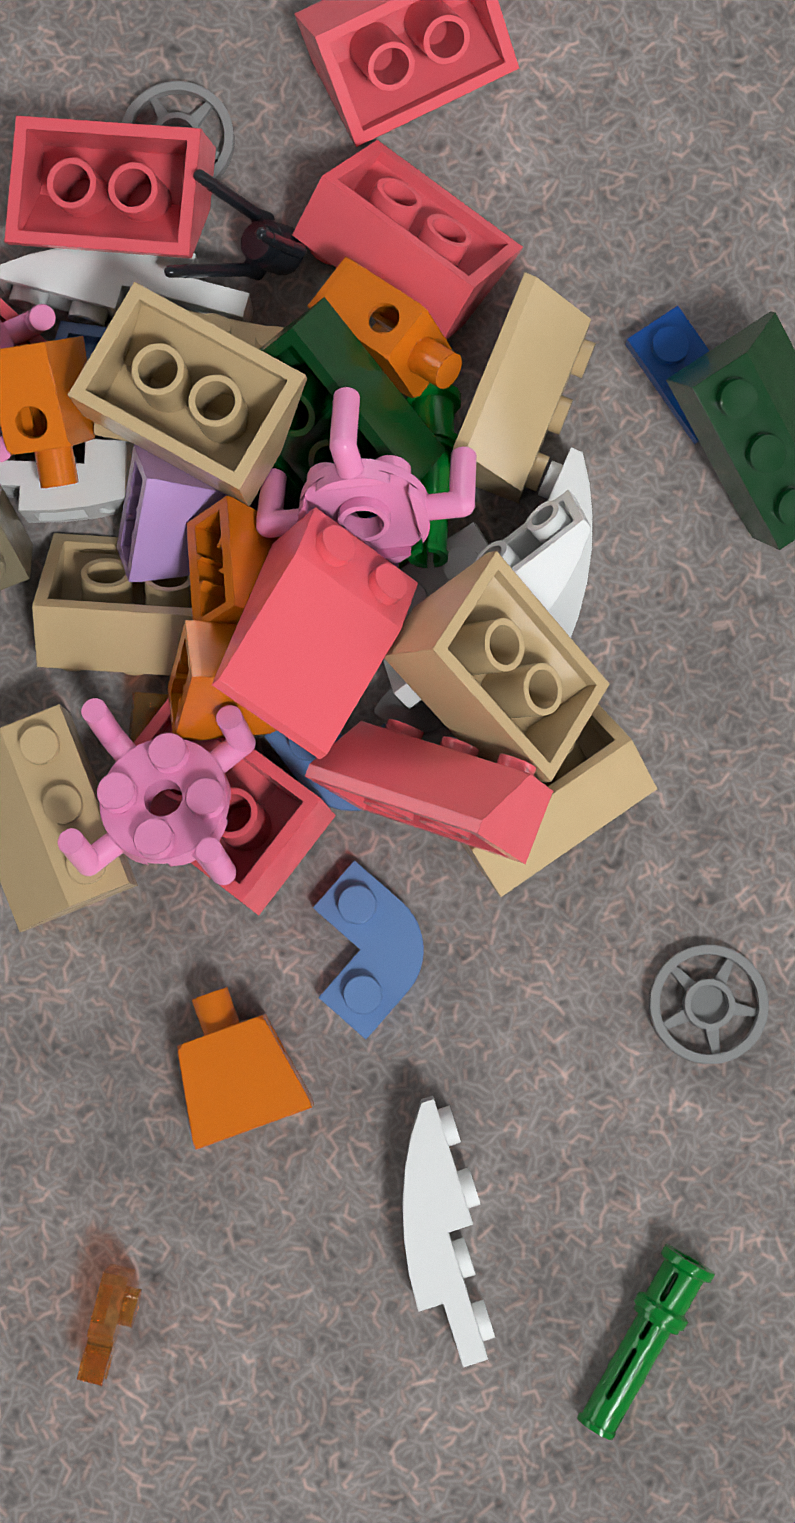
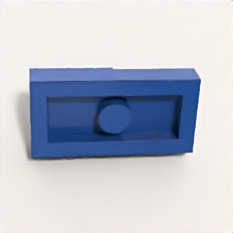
M676 306L629 337L625 345L695 445L699 440L666 379L710 350L679 306Z

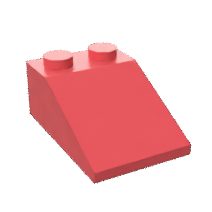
M313 508L271 545L212 686L320 760L328 754L401 631L418 582L318 508Z
M169 698L134 741L136 746L153 740L160 734L173 733ZM226 738L191 742L200 745L210 752L226 740ZM254 749L249 755L224 773L231 787V800L226 817L228 823L219 842L235 865L236 876L230 884L219 886L257 915H260L336 815L320 797ZM167 789L158 793L151 802V814L167 816L175 812L181 804L182 792L175 789ZM197 860L191 862L193 866L210 878Z

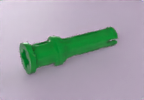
M429 383L420 396L415 398L406 396V400L446 449L420 481L428 494L449 492L450 456L458 437L454 432V414L461 408V393L452 384L445 389H440ZM448 519L430 521L429 535L424 543L420 539L411 547V556L407 558L410 564L420 568H428V551L433 553L434 568L441 567L448 562Z
M665 1244L661 1251L664 1261L647 1291L638 1292L634 1299L636 1304L633 1309L637 1312L635 1319L614 1356L609 1361L586 1406L577 1416L578 1421L585 1427L608 1440L614 1439L617 1428L639 1389L644 1384L648 1373L670 1334L678 1335L679 1331H684L688 1324L685 1314L703 1283H711L715 1276V1273L704 1264L668 1244Z

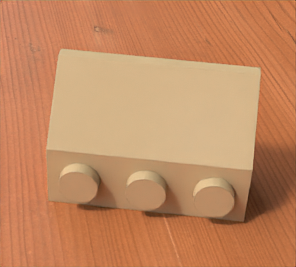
M528 273L523 275L453 447V450L458 447H469L476 452V487L518 504L525 487L533 491H537L550 459V456L540 453L547 432L560 434L573 402L572 399L562 396L570 375L572 374L579 378L583 377L596 343L585 339L591 319L539 278Z
M134 282L72 386L68 396L84 417L250 507L282 451L307 377L300 371Z
M54 533L32 604L37 667L61 668L66 671L92 670L123 672L128 675L154 674L171 676L185 620H193L190 575L152 581L128 582L116 547L118 537Z
M497 551L486 553L417 604L404 621L401 631L384 658L458 740L479 749L478 758L494 763L497 762L499 754L519 758L536 767L534 777L541 782H552L610 685Z
M60 704L0 728V883L19 932H24L138 886L127 856L124 853L97 874L84 876L78 872L58 847L60 834L70 828L79 830L90 844H93L107 833L100 815V804L96 791L98 782L71 713Z
M599 704L596 706L552 782H542L553 790L526 864L461 843L500 897L657 790L633 740Z

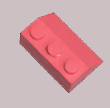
M321 0L294 13L312 63L356 147L519 69L498 0Z
M16 116L4 242L8 245L192 259L210 211L212 193L194 179L193 174L196 170L201 169L213 177L216 147L201 128Z
M378 140L322 175L292 236L309 247L312 255L319 261L337 268L346 256L420 303L429 311L446 340L464 326L523 248V246Z
M393 719L387 720L385 728L360 721L332 745L326 756L320 760L316 758L308 766L305 777L361 810L523 864L527 862L553 790L534 777L536 767L524 760L506 754H499L496 763L478 758V748L448 736H443L440 745L422 740L424 732Z

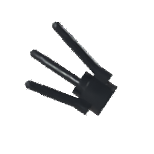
M198 169L194 172L193 177L198 183L251 220L252 224L244 230L241 237V250L246 260L244 263L168 265L164 269L166 277H247L259 281L266 272L276 275H288L300 266L306 254V246L292 236L295 230L293 227L275 221L274 215L271 212L256 207L205 171Z

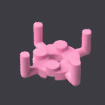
M343 387L336 390L333 395L329 448L334 463L322 462L310 468L307 473V482L300 494L299 508L284 510L287 476L283 471L272 468L259 491L256 529L261 536L266 538L281 537L316 507L398 568L399 562L411 556V547L420 539L424 543L429 535L430 521L466 517L473 512L475 508L477 455L469 447L454 449L450 456L449 492L428 494L424 485L411 474V466L403 458L395 455H385L376 460L361 459L357 446L360 395L353 388ZM356 511H370L378 516L360 518Z
M92 698L86 701L81 709L82 717L100 743L116 761L108 774L100 781L97 788L100 815L107 833L93 844H90L79 830L70 828L60 834L58 838L59 849L78 872L84 876L97 874L124 853L135 862L149 865L148 863H168L172 867L186 865L197 860L216 884H230L235 879L236 868L219 842L228 823L226 817L231 800V787L224 773L254 750L256 744L255 737L240 709L236 706L228 705L218 711L216 721L226 740L208 752L200 745L184 740L179 735L173 733L160 734L153 740L136 746L121 728L103 700ZM167 789H175L182 792L181 804L175 812L167 816L151 814V802L158 793Z

